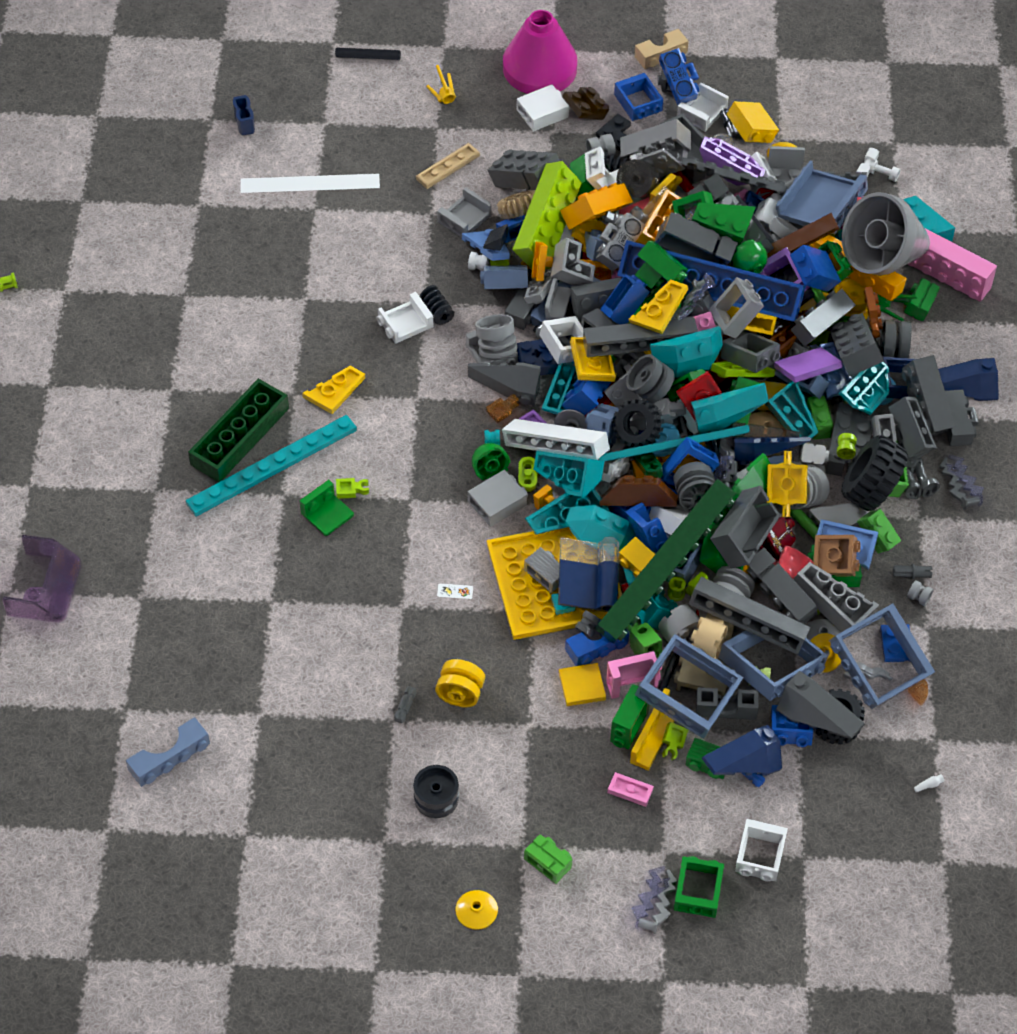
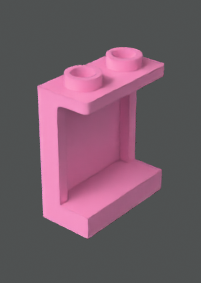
M654 651L608 662L606 684L612 699L619 697L620 686L643 681L658 659ZM662 666L651 681L655 688H658V681L661 680L660 670H662Z

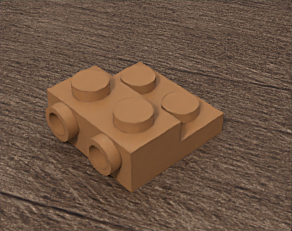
M815 535L814 565L836 577L855 576L856 571L860 569L859 560H856L857 552L861 550L860 541H857V537L854 535Z

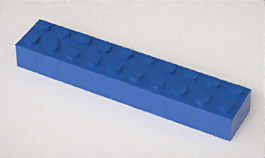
M626 240L617 276L623 277L627 274L631 277L637 273L645 263L637 255L645 246L644 244ZM666 250L688 269L686 272L688 276L682 282L688 286L686 294H689L694 289L692 285L694 279L699 282L705 278H710L711 284L703 289L704 291L708 290L713 301H717L737 277L742 280L747 279L753 284L754 291L760 295V300L764 305L759 313L790 321L797 320L806 288L805 285ZM663 278L665 282L662 284L661 287L668 283V281L665 278ZM743 294L732 306L741 308L745 304L746 299Z

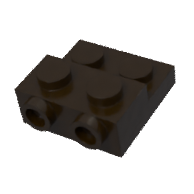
M580 87L577 92L565 91L562 95V98L578 118L604 120L610 110L609 105L600 98V94L592 87Z

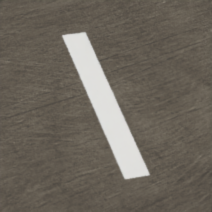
M379 174L241 179V193L380 188Z

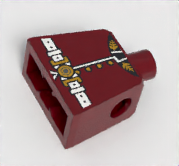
M779 517L760 546V549L765 548L777 561H779L784 546L791 547L796 540L791 530L795 526L793 519Z

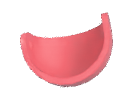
M784 546L779 557V564L792 579L809 562L814 564L808 556L790 546Z

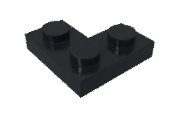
M617 114L596 132V137L600 138L601 135L611 134L616 149L621 152L620 138L627 136L623 132L631 126V121Z

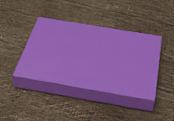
M820 347L774 362V368L796 383L842 368V361Z

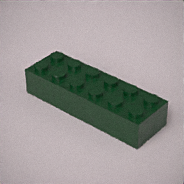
M258 378L188 451L190 465L217 482L222 481L289 410L288 395Z

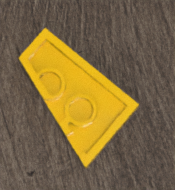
M670 280L655 294V297L648 304L645 303L636 315H632L629 318L630 323L663 334L687 293L688 286Z
M349 366L333 375L332 379L327 382L317 384L313 390L303 392L302 396L309 402L333 414L365 379V373Z

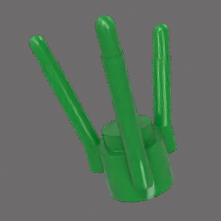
M877 294L879 303L876 305H880L881 312L904 321L902 317L887 310L886 307L890 308L892 301L904 303L906 299H917L918 296L900 294L892 301H889Z

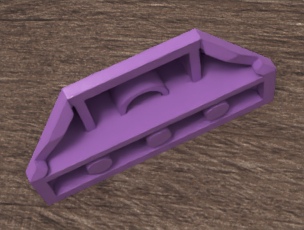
M703 138L699 150L704 163L706 161L713 162L720 168H723V165L729 166L735 172H748L756 178L758 175H764L765 169L760 167L750 155L721 139ZM725 179L736 186L748 185L737 181Z

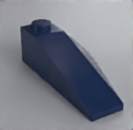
M995 358L974 359L938 369L945 391L963 390L966 397L974 398L977 401L999 399L998 370Z
M734 437V461H738L739 465L749 464V461L757 459L762 453L769 456L811 441V437Z
M765 725L702 757V760L713 775H734L735 773L752 775L753 773H760L761 776H767L782 769L780 739L769 725Z

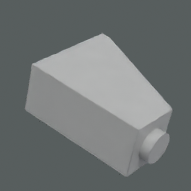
M854 503L812 508L809 510L808 517L818 527L822 519L861 528L857 521L867 514L868 511Z

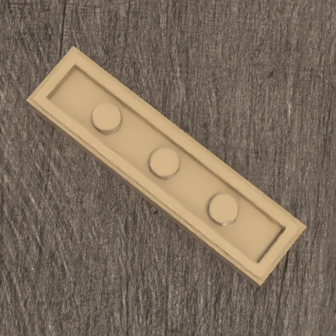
M467 143L416 175V180L428 189L478 158L480 152L470 143Z

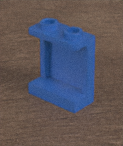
M641 502L625 511L636 538L656 554L668 538L660 519L655 518L651 520L645 505Z

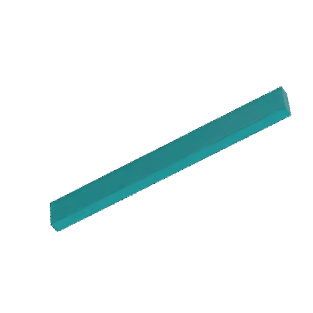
M749 425L690 436L689 438L700 443L749 433L750 429ZM685 438L605 453L598 460L606 462L676 448Z

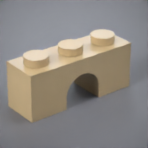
M679 29L664 34L663 46L654 45L650 40L635 45V58L644 69L654 67L660 64V54L677 48L680 49L681 53H688L689 41Z

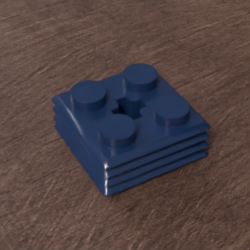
M542 339L517 343L518 363L541 366L540 376L555 374L558 364Z

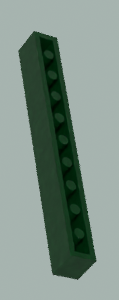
M717 479L603 617L595 630L613 644L617 639L621 642L628 633L626 628L629 625L633 627L639 620V612L641 610L645 612L652 604L650 599L653 595L657 597L664 589L662 584L665 581L670 582L675 576V568L677 566L681 568L688 560L685 557L688 552L693 553L700 545L697 541L701 537L705 539L711 531L709 528L711 524H717L723 517L721 512L724 508L728 510L735 502L733 497L736 493Z

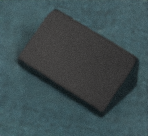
M508 224L490 231L483 248L500 251L508 236Z

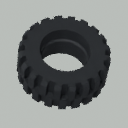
M877 435L871 438L854 458L844 477L841 488L843 497L865 511H873L881 506V503L892 493L904 472L903 470L908 460L906 450L884 435Z

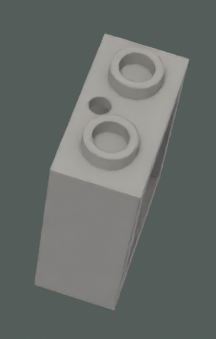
M737 277L709 309L718 326L721 327V331L735 339L764 307L760 300V295L754 291L753 284L747 279L742 280ZM743 294L746 302L731 318L727 311Z

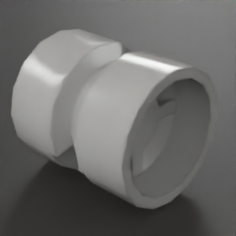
M611 134L601 135L599 139L597 137L586 139L587 152L601 147L604 154L608 152V157L616 154L615 142Z

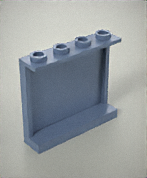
M810 160L806 167H803L800 175L794 179L791 187L786 190L782 199L777 202L776 210L778 217L806 226L832 212L840 228L845 222L850 209L857 202V197L862 198L868 190L867 176L860 174L855 181L813 169V161Z

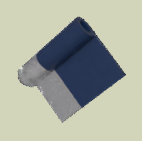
M561 537L558 605L608 612L618 600L619 542L613 537H605L599 543Z

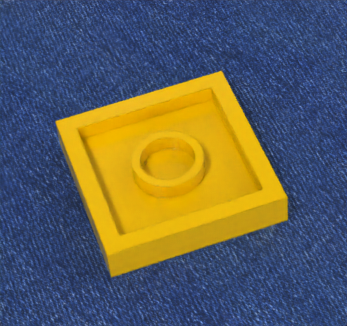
M598 663L559 669L566 706L606 700Z

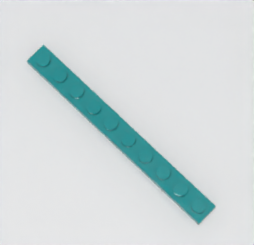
M346 414L188 498L186 505L197 517L356 432L357 426Z

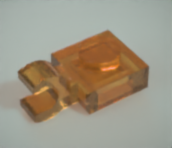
M515 394L508 397L505 401L499 398L486 407V412L499 423L511 415L512 410L519 406L517 403L519 399Z

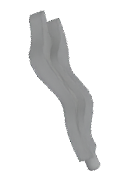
M720 438L719 453L724 458V469H729L732 461H734L735 452L727 446L726 438Z
M856 662L863 675L868 679L883 677L885 680L889 679L890 681L893 679L890 673L882 668H869L863 663ZM845 672L844 677L852 680L850 674Z

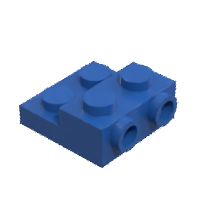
M772 705L771 729L780 739V745L812 746L813 728L808 724L801 722L798 724L790 721L777 712L778 705Z

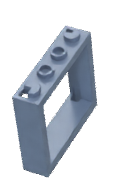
M894 604L887 606L829 640L833 652L838 654L841 659L842 667L848 671L852 677L853 685L859 689L864 703L871 709L935 672ZM884 618L918 675L877 698L843 639Z
M744 631L722 644L718 657L771 701L776 697L782 696L786 684L799 671L810 678L817 673L823 672L828 655L805 638L798 655L808 664L775 683L740 654L764 640L757 635Z
M674 634L640 683L635 696L704 739L744 677L737 674L735 670L723 665L718 659L707 655L702 649L696 648L687 642L685 638L682 639ZM672 651L730 687L708 721L650 684Z

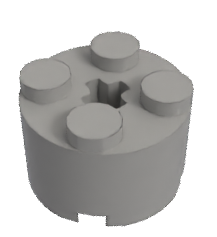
M686 604L680 605L670 611L672 613L671 616L668 618L664 616L658 629L668 643L674 634L682 639L685 638L690 644L694 643L690 640L693 631H698L699 629L697 625L700 618L691 607Z

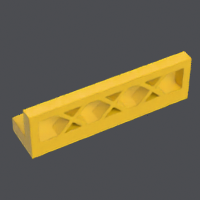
M664 688L663 693L670 696V690ZM656 708L653 709L631 751V764L649 771L663 744L662 740L667 724L669 722L674 723L673 719Z

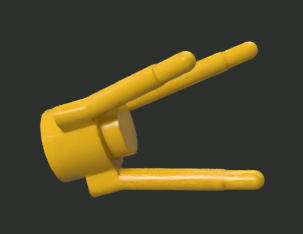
M436 65L443 87L440 88L439 94L429 85L426 87L439 102L444 104L452 103L456 95L450 73L447 74L448 87L439 65Z

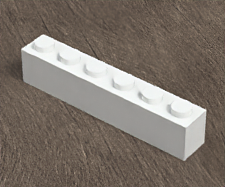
M514 419L502 429L505 445L510 447L598 460L610 449L607 433L519 419Z

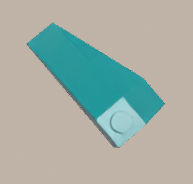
M765 383L691 401L698 435L709 431L723 430L767 403L769 399Z
M536 451L533 469L546 479L553 481L556 486L564 489L567 494L585 497L602 481L605 461Z
M593 488L585 497L565 493L526 517L525 520L537 535L566 528L565 520L571 507L596 505L607 511L609 509L607 506L600 505L601 497Z

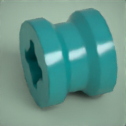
M496 429L493 432L484 430L485 443L500 445V430Z

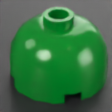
M750 239L736 247L737 252L730 261L734 268L754 273H760L764 269L768 256L760 241L755 242L754 239Z
M485 443L475 450L472 456V467L476 476L481 480L491 478L504 469L506 472L508 471L507 467L509 466L510 458L500 445Z

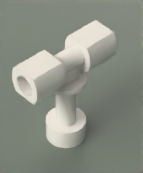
M869 148L865 155V163L860 164L856 175H860L861 172H867L866 176L868 177L869 173L873 174L877 171L888 175L889 180L896 182L901 169L896 167L889 169L878 165L879 151Z

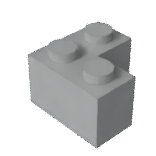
M566 237L555 245L551 271L552 278L573 286L593 282L595 265L580 260L582 243Z

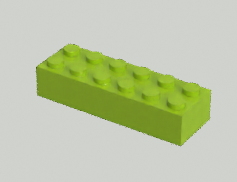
M563 161L547 163L545 165L512 249L531 269L535 241L545 243L548 246L547 256L554 257L555 245L559 243L566 226L560 210L575 202L582 184Z

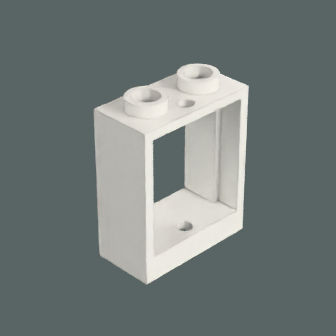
M576 316L542 322L539 335L557 364L574 361L571 345L563 347L558 337L569 335L583 337V327Z
M746 819L735 872L743 876L759 877L764 881H776L788 828ZM748 837L779 844L774 868L743 861Z

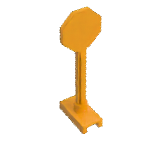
M535 241L531 277L536 278V281H544L545 267H552L553 257L547 256L548 246L545 243ZM582 260L584 262L595 265V268H607L601 262H596L592 260Z

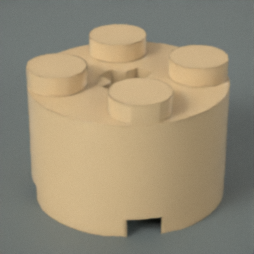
M700 617L697 625L699 629L698 631H693L690 641L694 642L692 645L696 648H700L707 655L718 659L721 646L727 636L728 626Z

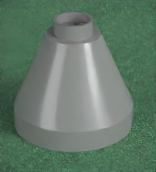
M871 193L858 200L850 209L842 230V246L848 262L858 271L872 275L890 274L920 258L927 252L930 246L928 233L910 206L900 197L887 193Z

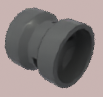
M585 610L582 614V620L576 624L575 628L592 637L595 633L594 629L601 619Z

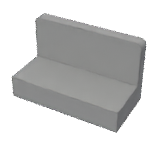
M553 278L545 305L546 320L565 318L571 299V289L559 287L555 278Z

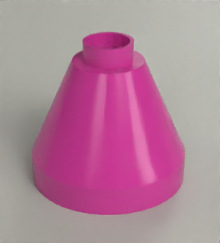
M536 10L531 13L503 55V73L506 80L515 89L526 94L549 85H553L556 90L562 91L574 81L577 74V54L557 20L546 10Z

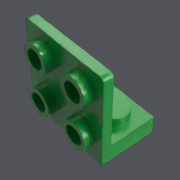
M329 479L300 500L301 514L324 536H328L354 516V512L335 496L334 484Z

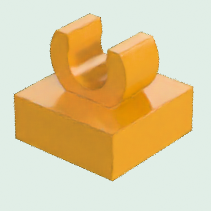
M545 485L533 495L534 507L538 510L555 500L552 488L549 485Z

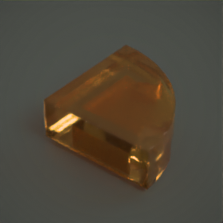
M925 679L908 689V692L920 705L925 703L928 696V684Z

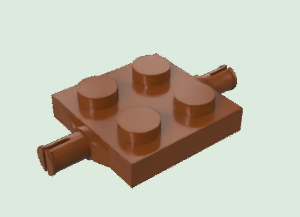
M872 286L865 287L863 292L865 296L864 301L867 303L872 335L874 338L880 337V329H883L881 318L878 319L881 316L880 305H876L879 303L877 293H873Z

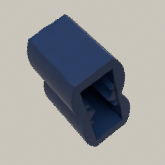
M248 96L234 97V116L239 133L242 136L254 134V115Z

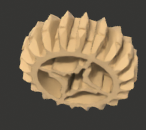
M535 190L522 191L500 200L497 206L501 218L511 219L526 215Z

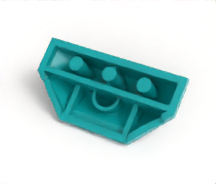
M718 326L650 344L651 355L670 367L674 372V377L678 378L699 369H711L712 363L715 362L723 346L721 327Z
M574 361L558 365L542 406L543 411L558 414L566 410L562 406V403L566 400L564 396L568 391L575 388L573 384L578 380Z
M881 362L853 375L838 394L851 407L867 414H872L889 394V367L884 362Z
M596 505L571 507L565 520V525L570 528L580 543L612 558H619V551L636 537L628 520Z

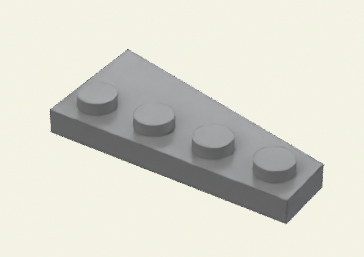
M552 267L545 269L544 281H536V278H532V281H529L530 287L527 288L524 297L527 304H539L544 301L553 281L551 277Z

